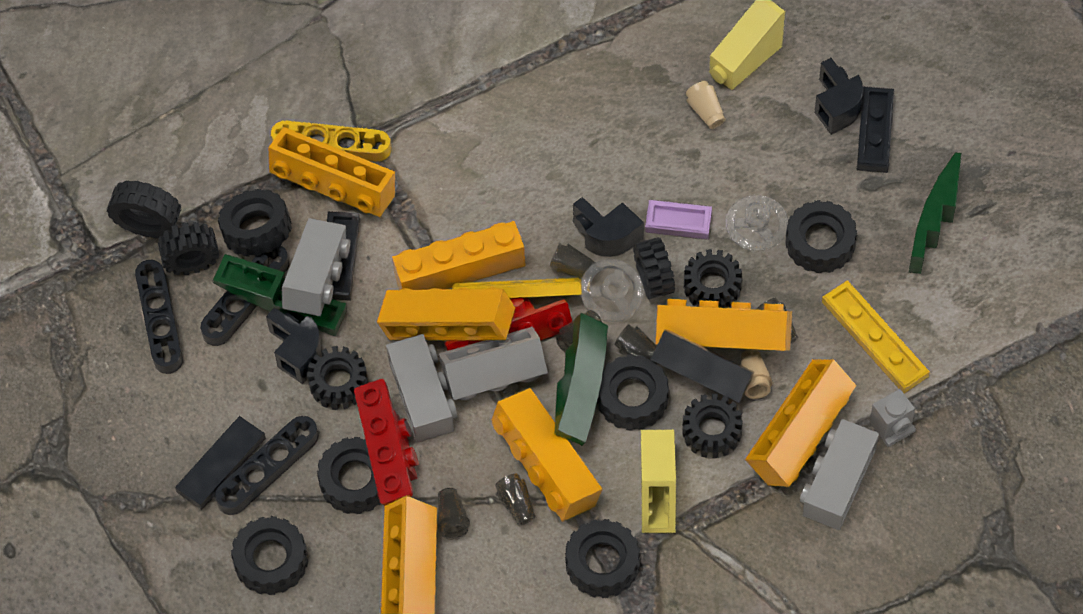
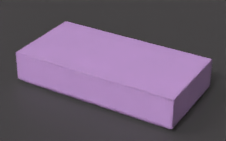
M649 200L645 232L708 239L712 207Z

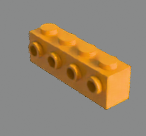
M286 127L282 128L268 147L269 173L281 179L297 183L308 190L324 194L335 201H341L356 207L362 212L381 217L395 197V171Z
M515 221L497 223L488 229L466 232L457 238L447 241H435L429 246L416 250H404L398 255L392 256L394 275L399 290L402 288L412 290L450 289L454 283L473 282L526 266L524 244Z
M495 287L488 289L431 288L429 290L402 288L401 290L386 291L377 324L389 340H404L424 334L425 340H506L515 306L504 289Z
M667 299V305H657L656 344H658L663 331L667 329L703 347L790 351L792 311H783L784 304L764 303V310L751 309V303L731 302V308H718L719 301L699 300V307L686 306L687 300Z
M812 359L746 457L747 463L768 486L790 487L797 480L800 470L808 458L815 453L816 446L824 434L832 427L833 421L841 408L848 403L849 396L855 389L856 384L834 359Z
M528 388L498 401L491 419L493 427L506 440L513 457L516 460H520L527 470L530 481L541 490L549 508L557 513L562 522L594 508L603 490L570 442L554 434L555 421L532 389Z
M409 496L384 506L381 614H435L437 507Z

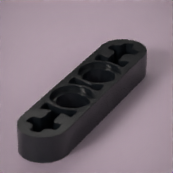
M282 245L273 249L272 252L256 256L251 261L282 272H286L289 267L288 254ZM277 256H279V258H280V262H279V263H278L277 261H273V262L269 265L268 258L275 259V258H277ZM226 291L201 322L200 329L204 341L212 346L225 344L257 305ZM234 300L244 303V307L238 312L229 311L227 305ZM219 325H221V329H222L221 332L214 331V332L211 334V332H210V328H211V327H213V328H218Z
M153 259L145 260L137 266L135 277L151 356L159 372L171 374L181 367L183 357L167 280L161 263ZM148 272L154 273L156 286L150 287L147 279ZM161 297L165 300L164 304L159 308L153 309L147 306L151 298ZM159 324L170 326L169 332L163 336L155 335L153 330ZM168 345L171 355V361L168 362L164 361L162 346Z
M298 416L292 419L216 489L215 498L220 511L227 515H235L243 511L311 449L319 436L315 421L308 416ZM301 429L305 431L308 429L309 435L305 436L301 434L298 436L297 430ZM294 441H295V446H296V448H293V446H292V444H291V443L294 442ZM276 448H284L288 451L287 457L281 461L271 459L270 454ZM258 469L264 472V477L259 482L252 483L246 479L247 474L252 470ZM239 482H241L243 486L241 489L239 488ZM236 494L237 501L228 500L226 502L225 495L234 496Z

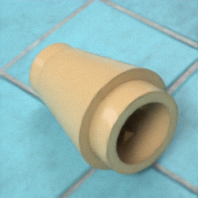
M701 81L686 91L687 103L710 129L716 128L725 122L726 119L714 86L709 85L707 81Z
M757 349L745 350L741 354V366L754 371L745 395L751 399L763 398L770 393L773 381L760 351Z

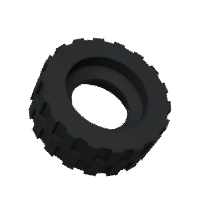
M127 180L117 183V186L114 187L106 211L108 212V217L124 230H128L136 235L159 238L160 235L164 236L163 232L166 230L172 231V227L176 226L181 212V204L178 203V200L172 194L158 186L156 187L146 182Z
M267 189L248 190L240 195L237 194L232 197L233 199L227 201L219 212L218 224L227 248L233 250L237 255L242 254L249 257L250 255L260 256L261 254L272 252L273 249L280 247L284 240H287L288 234L292 229L291 219L284 199H281L279 194ZM252 217H270V220L261 227L250 230L240 229V225Z
M816 200L812 203L807 202L801 208L798 207L794 214L790 216L786 229L785 245L786 249L788 248L789 257L793 258L797 266H802L804 270L809 272L830 273L834 272L837 268L844 267V264L852 258L857 238L856 222L851 218L850 212L845 211L843 206L839 204H833L831 201L821 202V200ZM816 224L828 225L836 232L837 240L828 249H815L807 243L805 238L806 231Z
M627 355L622 358L620 356L615 358V361L605 365L597 399L599 411L605 416V420L613 423L617 428H625L629 431H632V429L642 430L649 425L656 424V421L663 417L664 410H667L669 399L668 378L664 375L662 367H659L655 361L646 359L645 356ZM638 379L648 387L649 396L641 405L627 406L620 402L617 397L616 391L618 386L625 380Z
M347 437L338 443L331 444V447L323 452L322 459H319V471H317L320 490L326 502L330 503L334 509L342 510L343 513L362 514L364 511L374 510V507L377 505L380 506L381 503L366 440L361 439V437L351 439ZM353 461L362 462L371 470L369 483L357 490L345 488L338 478L341 468Z
M271 516V518L260 517L256 521H250L247 523V526L238 531V536L236 539L234 538L232 543L231 557L238 579L241 583L245 584L246 588L255 590L258 594L267 593L275 595L278 592H286L288 588L298 584V580L305 574V567L308 565V554L302 533H299L298 528L294 524L289 523V520ZM266 541H276L282 544L286 550L284 563L274 570L259 568L253 560V554L258 545Z
M595 519L591 520L590 523L580 525L579 529L570 535L571 539L566 544L567 575L570 576L571 583L576 585L582 593H588L589 596L595 598L596 596L602 598H609L612 595L617 596L623 590L629 589L631 583L636 580L640 568V547L638 548V541L631 534V530L623 527L617 521H610V519L600 521ZM597 544H608L614 547L620 558L617 567L608 573H597L591 570L586 563V554L591 547Z

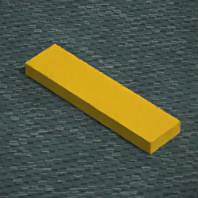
M581 279L465 282L454 283L452 289H488L495 287L504 289L509 298L582 295Z
M848 280L822 296V303L903 393H906L929 377L930 371Z

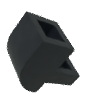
M829 58L821 62L819 81L826 91L816 95L814 113L832 135L850 126L858 118L863 97V82L859 74L849 79L845 69L841 66L838 67L834 60Z
M583 197L573 203V223L581 233L585 234V248L591 253L604 257L618 256L633 248V244L639 243L644 239V222L623 202L604 217Z
M273 308L266 316L269 332L283 341L274 352L277 367L303 384L308 379L309 363L314 364L313 357L316 354L322 357V346L317 325L308 315L299 323L290 313L286 312L283 314L276 308Z

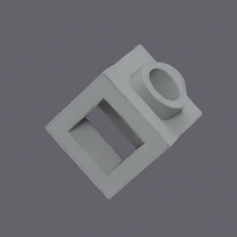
M898 389L872 404L869 423L879 433L887 447H890L916 431L912 424L915 408L901 389Z

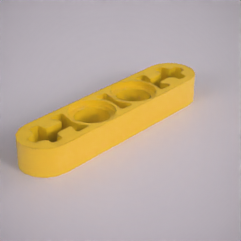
M280 121L271 129L272 142L282 128L286 127L308 137L314 134L322 135L324 137L323 143L368 161H383L391 153L390 137L381 130L297 121ZM346 137L352 138L355 141L349 148H343L338 145V142ZM360 140H364L363 148H362V149H361ZM376 142H380L382 144L379 145L378 149L372 148L373 146H375Z

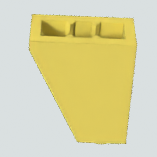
M755 0L710 55L709 73L717 83L724 84L730 90H733L782 47L785 11L771 0Z
M641 430L642 533H675L676 466L674 430Z

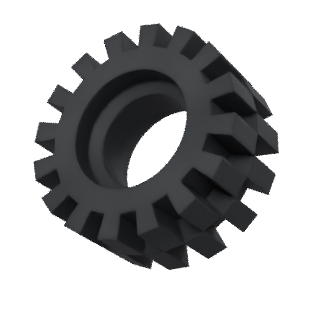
M193 222L192 226H188V223H182L183 227L173 226L172 231L166 230L163 232L164 236L160 235L158 247L162 266L169 273L172 271L175 275H179L181 272L184 275H189L190 271H194L195 274L200 273L201 268L207 270L210 268L209 264L214 265L216 259H219L215 233L212 227L208 228L207 224L203 223L199 226V222Z
M657 237L633 244L636 270L639 273L638 277L646 297L650 300L674 293V274L671 270L672 265L668 259L667 250L665 251L662 239Z
M707 249L706 256H703L700 251L696 253V260L693 257L688 260V266L686 265L684 270V293L686 297L689 296V302L692 305L698 302L697 307H699V300L719 301L718 308H725V303L731 307V302H734V299L738 300L742 284V269H739V262L737 260L732 262L733 256L728 253L726 257H723V250L717 249V255H712V249ZM717 273L724 277L725 283L718 288H709L704 286L700 279L705 274Z
M332 346L333 352L328 353L325 348L321 350L322 357L316 354L313 357L314 364L309 363L308 365L309 372H307V378L311 394H313L317 403L321 400V405L325 408L330 403L332 410H338V404H343V409L349 408V401L356 405L354 389L368 383L366 366L362 357L359 358L358 353L354 350L350 354L349 348L344 346L342 352H338V346ZM334 370H345L350 374L349 381L341 386H330L326 383L325 378L328 373Z
M712 393V399L708 400L707 395L704 394L701 395L700 402L695 398L691 401V407L687 405L685 415H683L682 434L685 437V444L687 447L692 445L691 451L695 454L698 450H701V457L707 458L708 452L712 453V459L718 458L719 452L726 456L729 454V448L734 451L737 447V441L740 442L742 414L740 410L737 411V404L734 401L730 405L728 404V397L723 395L720 401L718 400V394ZM709 417L718 418L724 422L725 429L720 434L709 435L700 429V422Z

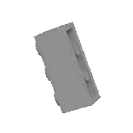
M308 218L282 286L283 309L320 316L324 305L330 304L333 295V280L338 281L341 274V258H347L349 253L350 240L346 239V225Z
M533 327L509 333L506 340H485L439 353L448 391L453 400H469L476 397L477 393L488 390L500 391L507 388L508 384L519 381L531 382L538 379L539 375L548 373L540 337Z
M424 334L387 344L388 361L416 443L454 432L453 419L458 418L453 400H446L444 391L448 390L443 371L437 373L434 366L435 363H438L434 345H427Z
M841 419L837 430L831 428L825 442V447L828 448L825 457L818 456L812 474L816 475L812 485L806 483L799 502L804 503L802 516L840 531L876 451L879 438L878 432Z

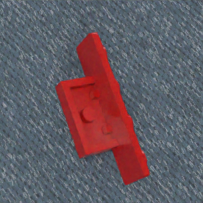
M527 297L510 298L515 306L508 334L533 327L540 340L573 329L569 305L565 299L535 309ZM485 340L446 341L445 346L446 350L450 351Z
M384 379L356 387L354 393L380 503L386 506L405 496L412 497L411 481L418 479L415 466H418L419 462L414 448L409 446L408 437H411L412 433L407 419H401L394 411L387 382Z

